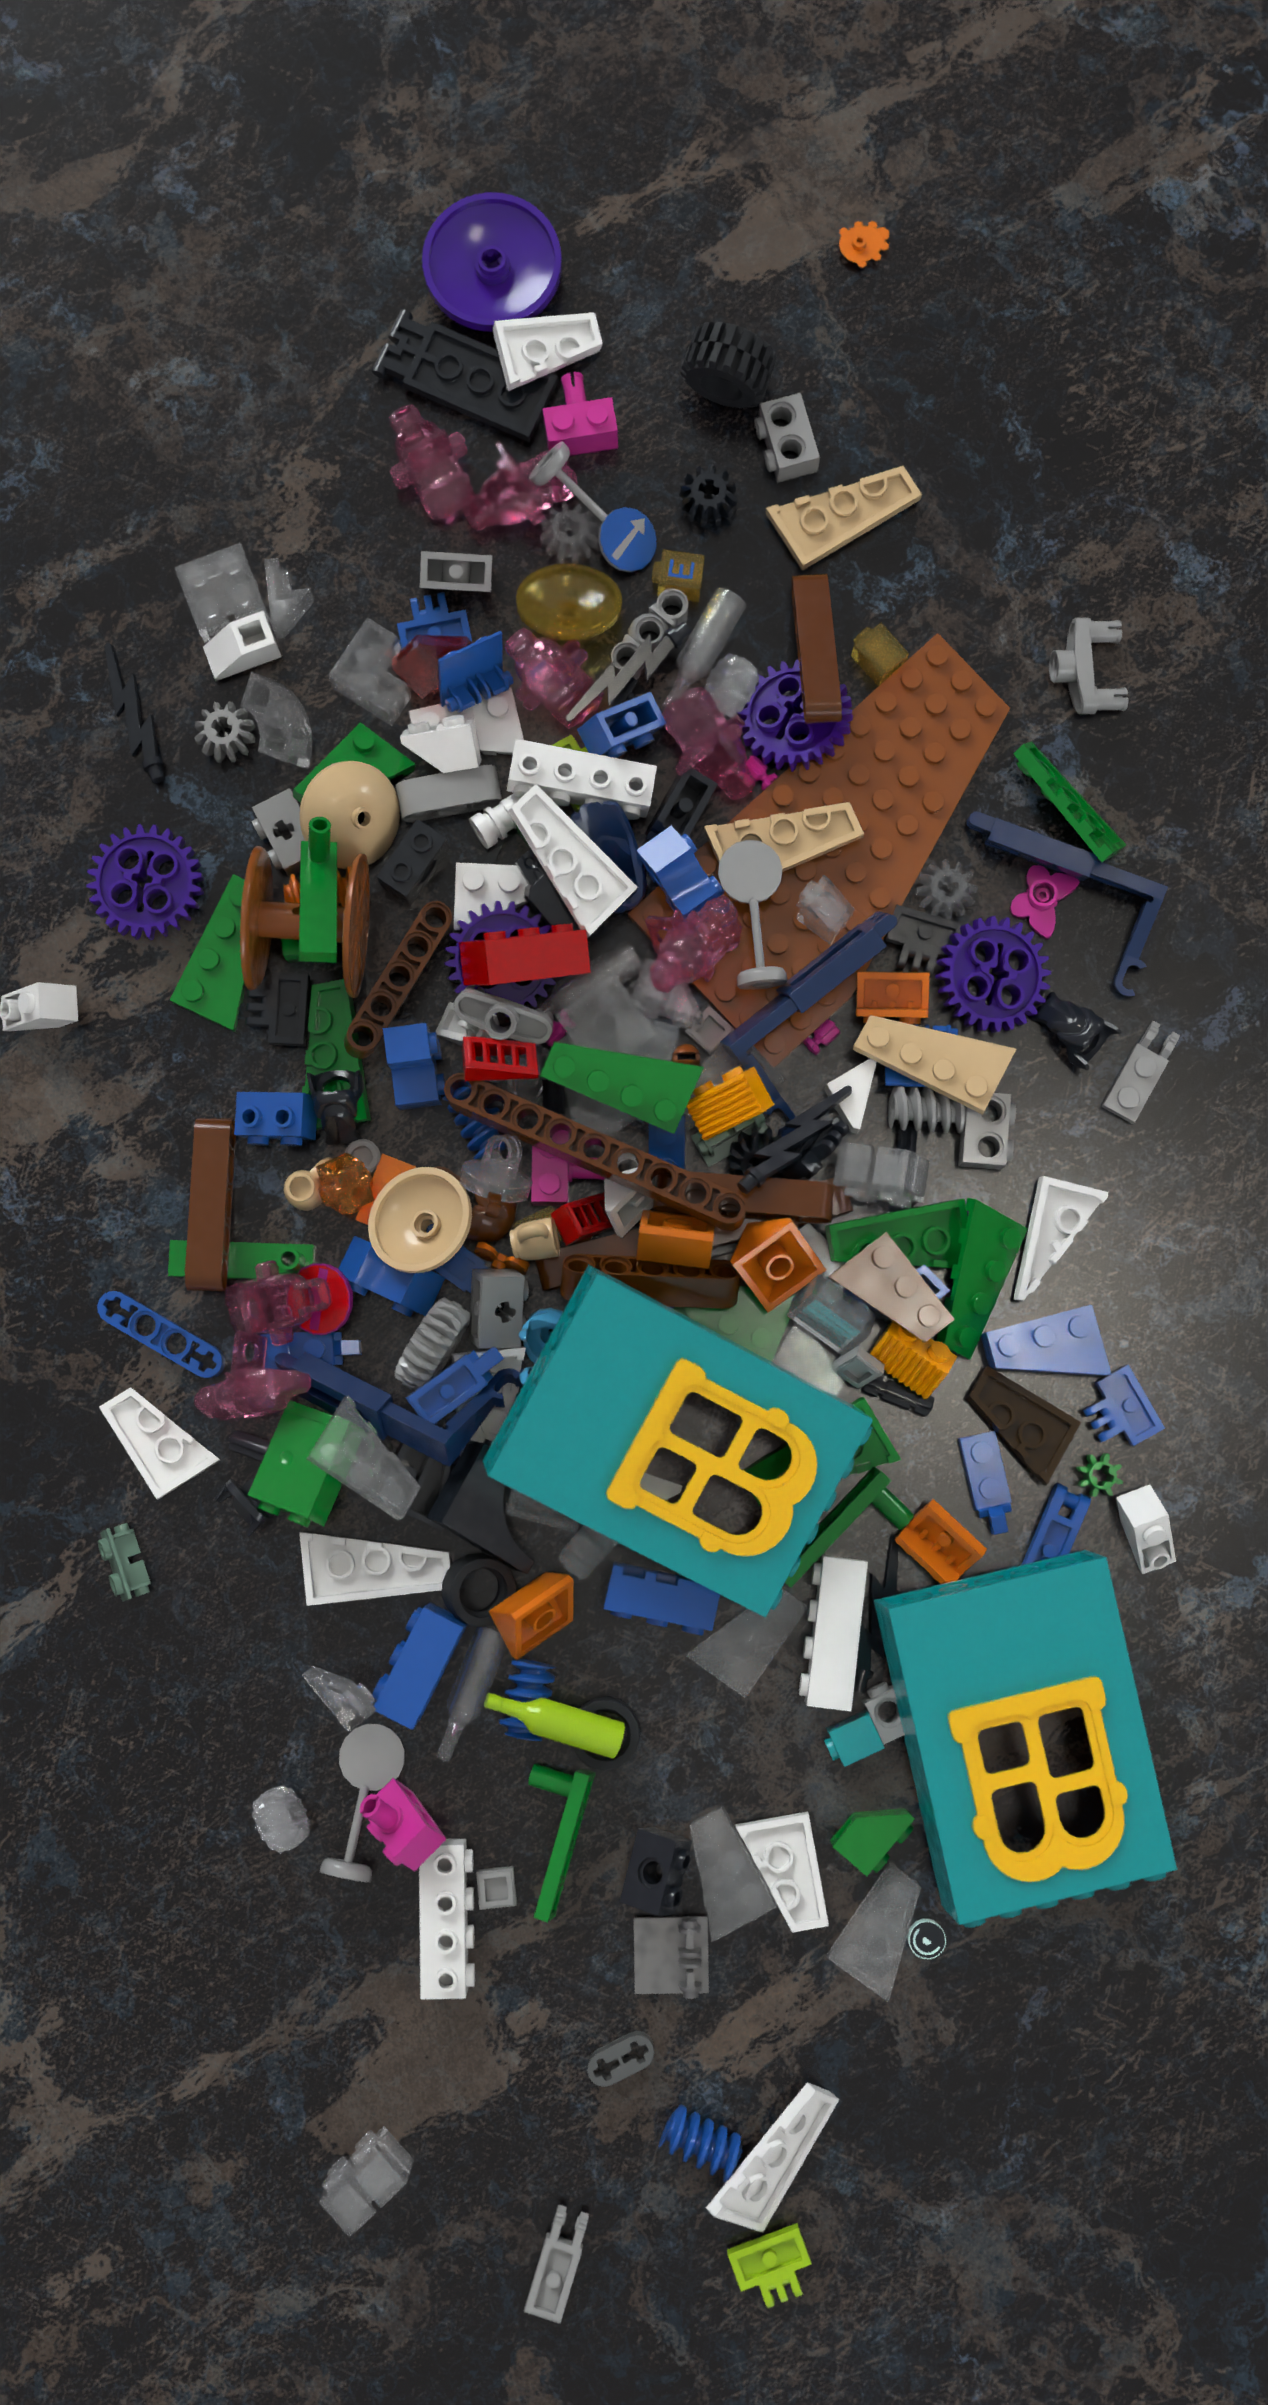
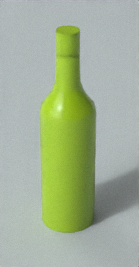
M488 1693L485 1699V1708L518 1718L524 1723L529 1732L534 1735L614 1759L623 1741L625 1723L550 1699L538 1698L529 1702H520L505 1697L502 1698V1696Z

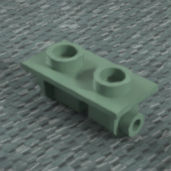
M763 1113L706 1141L702 1139V1134L699 1132L690 1137L709 1168L731 1155L730 1145L732 1142H738V1135L741 1131L751 1135V1129L754 1125L759 1130V1133H764L768 1127L764 1122L766 1119Z
M128 1523L113 1527L114 1535L111 1534L110 1528L100 1532L102 1539L98 1540L102 1559L104 1561L109 1560L113 1574L109 1575L112 1591L115 1596H121L122 1602L132 1598L130 1591L134 1590L136 1597L149 1593L148 1585L151 1584L143 1560L132 1564L129 1563L128 1557L141 1552L134 1529H129Z

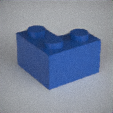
M427 1023L383 1028L386 1059L392 1073L396 1107L399 1110L442 1105L440 1095H445L444 1073L438 1074L436 1060L442 1059L440 1039L437 1038V1033L431 1032Z

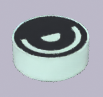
M926 1918L920 1919L909 1928L907 1935L908 1944L915 1955L923 1959H933L943 1952L946 1945V1936L936 1921Z

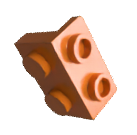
M858 971L856 1016H862L863 1023H866L869 1016L873 1015L881 1018L899 1017V1022L921 1024V1018H928L930 972Z
M934 1499L914 1515L912 1520L901 1530L895 1539L896 1543L940 1584L958 1580L965 1571L983 1557L987 1550L984 1545Z

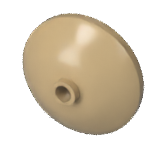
M341 761L327 766L311 780L301 801L300 827L304 840L308 841L310 820L314 817H324L331 823L330 842H337L338 868L347 869V866H352L355 857L362 853L366 855L368 865L374 863L389 849L399 827L400 807L398 796L392 783L380 770L363 762ZM361 812H363L365 818L364 821L361 824H359L358 816Z
M419 1167L399 1174L380 1191L370 1211L368 1233L375 1253L387 1265L405 1273H424L442 1266L459 1251L469 1233L472 1221V1207L469 1195L464 1186L454 1176L438 1168ZM434 1223L433 1228L426 1233L427 1227Z

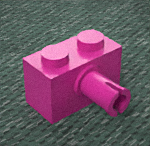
M573 372L575 387L572 386L570 373L563 375L561 383L563 384L566 405L543 408L548 451L561 441L569 447L570 456L618 448V429L612 397L587 401L583 374Z
M565 1130L557 1131L552 1136V1141L556 1144H565L570 1140V1133ZM532 1146L531 1202L533 1206H562L569 1203V1182H572V1179H605L600 1175ZM588 1157L591 1159H598V1157Z
M394 1778L376 1795H368L361 1802L360 1813L370 1822L367 1825V1829L377 1840L385 1844L386 1847L383 1849V1852L396 1866L402 1863L411 1870L416 1871L446 1840V1837L415 1793Z

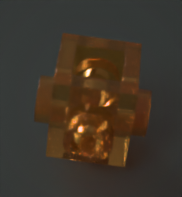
M344 1153L316 1166L321 1184L318 1188L319 1195L327 1207L330 1206L342 1215L352 1214L361 1210L364 1205L374 1201L371 1190L373 1179L361 1160L349 1153Z

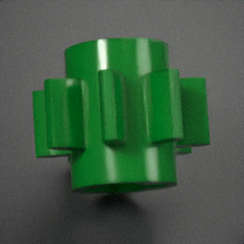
M1104 1453L1100 1458V1462L1096 1460L1095 1456L1088 1454L1087 1460L1089 1464L1085 1467H1076L1079 1472L1083 1473V1480L1079 1481L1077 1485L1081 1487L1088 1485L1091 1487L1090 1497H1096L1099 1489H1102L1106 1496L1111 1497L1113 1493L1110 1487L1114 1484H1123V1481L1117 1478L1116 1472L1120 1470L1122 1465H1111L1108 1463L1110 1454ZM1102 1468V1473L1106 1474L1107 1478L1105 1481H1098L1097 1483V1478L1092 1476L1094 1469L1100 1470Z

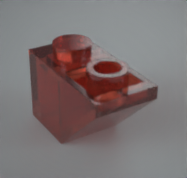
M416 635L392 658V669L421 699H424L429 693L434 695L440 691L438 659L451 651H457L472 644V641L467 636Z

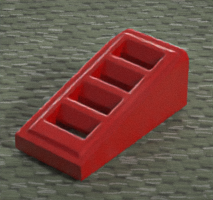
M463 1037L462 1054L465 1081L538 1078L536 1043L485 1037ZM504 1055H511L512 1065L505 1064ZM519 1055H526L527 1066H520ZM476 1056H483V1062L476 1061ZM490 1056H497V1063H491Z
M605 1192L564 1204L551 1213L566 1246L613 1228L604 1212ZM592 1206H594V1208H595V1210H596V1212H597V1214H598V1216H599L601 1222H599V1220H598V1218H597V1216H596V1214H595V1212H594ZM583 1209H585V1211H586V1213H587V1215H588V1217H589V1219H590L592 1225L590 1224V1222H589V1220H588V1218H587V1216H586V1214H585V1212H584ZM575 1212L577 1213V1215H578V1217H579V1219H580V1221H581V1223H582V1225H583L584 1228L581 1227L580 1222H579V1220H578V1218H577Z

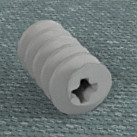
M894 1086L888 1103V1123L891 1129L894 1121L899 1120L901 1130H906L910 1120L913 1121L915 1131H920L923 1121H927L929 1132H934L937 1122H941L944 1133H948L951 1124L955 1123L957 1133L962 1134L966 1121V1106L936 1091L934 1093L928 1087H923L921 1092H919L917 1087L909 1086L905 1092L903 1086Z

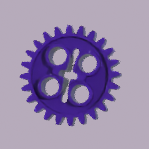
M796 659L794 667L790 669L785 661H782L781 671L778 672L769 666V676L767 678L757 674V687L747 684L746 689L749 697H740L741 707L744 709L737 710L739 721H742L738 726L740 734H745L743 736L745 746H751L752 755L758 756L762 753L763 764L767 765L772 759H775L776 769L780 770L784 762H788L791 772H794L797 763L802 762L804 768L809 770V760L814 759L818 764L822 765V754L824 752L829 756H835L833 744L844 746L842 734H850L851 730L848 722L853 720L852 710L849 709L852 707L851 697L846 696L847 688L845 684L840 685L842 702L841 722L805 724L798 659ZM789 690L797 691L793 696L783 695ZM769 718L778 719V721L773 724L767 725L763 723ZM796 735H808L804 740H793Z
M138 824L136 834L134 835L125 827L123 828V839L120 840L117 836L111 834V840L114 845L111 847L104 844L99 845L105 853L103 857L92 856L93 861L98 865V869H89L87 873L96 881L86 884V887L97 894L93 895L89 900L93 905H101L97 909L96 914L100 918L108 916L105 923L111 929L118 925V932L123 936L131 928V934L135 940H139L142 931H145L146 936L150 940L154 939L155 930H159L164 937H168L167 926L172 925L178 931L181 930L178 919L182 917L190 921L192 918L186 911L188 907L195 909L200 907L193 899V896L204 895V891L196 886L195 883L202 882L205 879L201 873L194 871L202 865L198 859H191L195 854L192 847L189 846L183 849L185 840L181 836L173 840V833L168 828L160 836V830L154 824L149 833H146L145 828ZM150 852H153L154 855L151 857V860H150L149 866H148V861H147L148 854H149ZM139 856V862L134 868H124V863L128 857ZM164 862H174V868L169 874H159V868ZM149 876L152 879V883H145L143 889L139 883L140 881L145 882ZM124 890H132L131 899L127 903L119 904V894ZM160 895H166L168 899L166 905L161 909H153L152 903L154 899ZM143 899L144 909L139 913L138 909Z
M495 901L492 912H490L485 903L481 904L480 916L472 910L468 911V917L471 922L467 924L464 921L458 920L456 923L462 930L461 934H449L450 938L456 942V945L445 947V951L454 954V959L444 962V965L455 968V972L450 974L447 979L459 980L460 982L454 992L460 993L468 986L463 983L459 942L474 941L475 936L480 932L506 931V937H510L511 933L516 929L539 927L537 924L541 915L536 914L531 919L528 918V906H524L519 913L515 912V902L513 901L508 904L506 910L502 909L500 901ZM551 926L539 927L540 934L547 933ZM552 978L529 980L523 986L512 982L496 984L491 988L482 989L487 994L521 1005L527 1002L532 1007H537L534 996L538 994L547 998L548 994L543 988L544 984L555 985L556 982ZM475 985L474 989H478L480 985Z
M991 916L986 919L985 923L982 918L973 920V928L968 923L960 927L961 934L953 933L949 936L954 946L947 944L941 948L948 957L939 959L936 962L945 968V972L935 975L936 979L945 981V986L937 991L938 993H948L950 996L943 1005L945 1007L950 1005L957 1007L953 1013V1018L966 1015L964 1026L966 1027L973 1025L977 1021L978 1032L985 1031L988 1025L991 1033L1000 1032L1002 1026L1005 1031L1014 1029V1022L1018 1025L1026 1024L1025 1014L1033 1016L1038 1013L1033 1004H1042L1046 1001L1039 992L1050 989V985L1042 982V977L1050 975L1051 971L1042 969L1041 964L1049 960V956H1038L1037 953L1043 947V943L1032 945L1030 941L1034 936V932L1031 931L1022 935L1023 923L1020 922L1010 928V918L1008 917L1001 919L999 924L996 917ZM977 944L985 949L986 958L984 962L980 961L975 955ZM998 944H1000L1002 947L1001 952L999 954V949L997 946ZM1010 953L1016 955L1019 960L1017 970L1012 969L1009 965L1008 957ZM992 968L993 974L998 975V979L995 981L994 976L989 974V970ZM970 979L974 980L979 987L976 997L968 991L967 984ZM1003 988L1008 989L1011 993L1012 1000L1009 1005L1005 1004L1001 998ZM987 996L990 1003L989 1006L985 1004Z

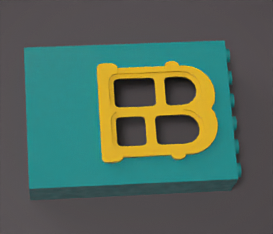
M588 1265L483 1459V1464L489 1477L766 1618L770 1609L774 1610L780 1603L783 1595L781 1588L787 1577H792L796 1573L801 1562L799 1555L805 1544H810L814 1540L819 1528L817 1522L823 1511L827 1512L832 1507L836 1498L835 1489L841 1478L845 1479L851 1472L854 1465L853 1456L859 1445L863 1446L869 1439L872 1432V1426L870 1425L873 1419L845 1400ZM696 1392L741 1416L742 1424L724 1456L717 1457L671 1433L670 1425L688 1393ZM760 1428L780 1436L788 1443L791 1449L792 1460L788 1470L774 1480L757 1478L739 1467L741 1457L754 1433ZM661 1447H665L689 1459L696 1465V1470L677 1503H669L642 1489L640 1486V1481L656 1451ZM712 1475H719L758 1497L762 1507V1516L754 1530L746 1534L734 1535L693 1514V1507Z
M1082 1550L874 1600L941 1904L958 1925L963 1924L964 1927L980 1926L986 1922V1918L1000 1915L1001 1918L1015 1917L1022 1913V1909L1036 1906L1038 1909L1051 1908L1056 1906L1060 1899L1068 1897L1076 1900L1092 1897L1096 1890L1104 1888L1122 1890L1128 1888L1131 1881L1143 1878L1145 1881H1157L1165 1878L1167 1872L1177 1870L1107 1557ZM1079 1707L1083 1712L1094 1764L1091 1769L1054 1778L1048 1770L1038 1725L1039 1717L1044 1714ZM1011 1722H1020L1026 1739L1029 1762L1025 1766L993 1774L987 1773L984 1768L978 1741L979 1732L986 1728ZM1025 1782H1033L1037 1788L1045 1833L1042 1841L1035 1849L1029 1852L1017 1853L1009 1850L1001 1840L991 1795L997 1789ZM1096 1785L1100 1789L1104 1805L1105 1818L1102 1826L1095 1834L1088 1837L1077 1838L1068 1834L1060 1822L1056 1805L1057 1796L1064 1792Z

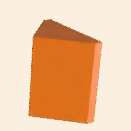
M643 1210L636 1260L709 1269L715 1226L690 1215Z
M790 1218L747 1223L730 1260L767 1312L773 1310L826 1271L822 1262Z
M544 1572L488 1611L511 1656L515 1660L524 1656L573 1621L574 1579L568 1574Z

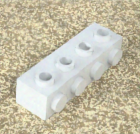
M516 739L506 791L513 792L516 797L521 798L537 784L558 806H568L569 804L583 805L592 802L602 804L604 801H614L621 806L628 819L636 820L640 817H647L657 766Z
M822 1555L820 1563L815 1562L813 1564L811 1584L817 1585L816 1600H809L807 1621L813 1622L812 1637L805 1636L803 1658L809 1659L808 1674L801 1673L799 1696H805L804 1702L807 1706L844 1711L852 1710L868 1562L865 1560Z
M446 1839L419 1867L421 1999H466L468 1987L475 1986V1964L468 1963V1948H474V1925H468L467 1910L474 1909V1888L467 1887V1872H473L474 1856L473 1849H467V1839Z

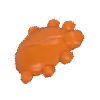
M857 221L854 227L849 230L841 228L839 231L841 235L839 241L841 253L849 261L857 263L859 268H864L866 261L871 259L875 261L880 260V249L886 251L889 248V244L885 242L889 238V230L884 227L877 228V223L874 221L869 222L868 226H863L862 222Z

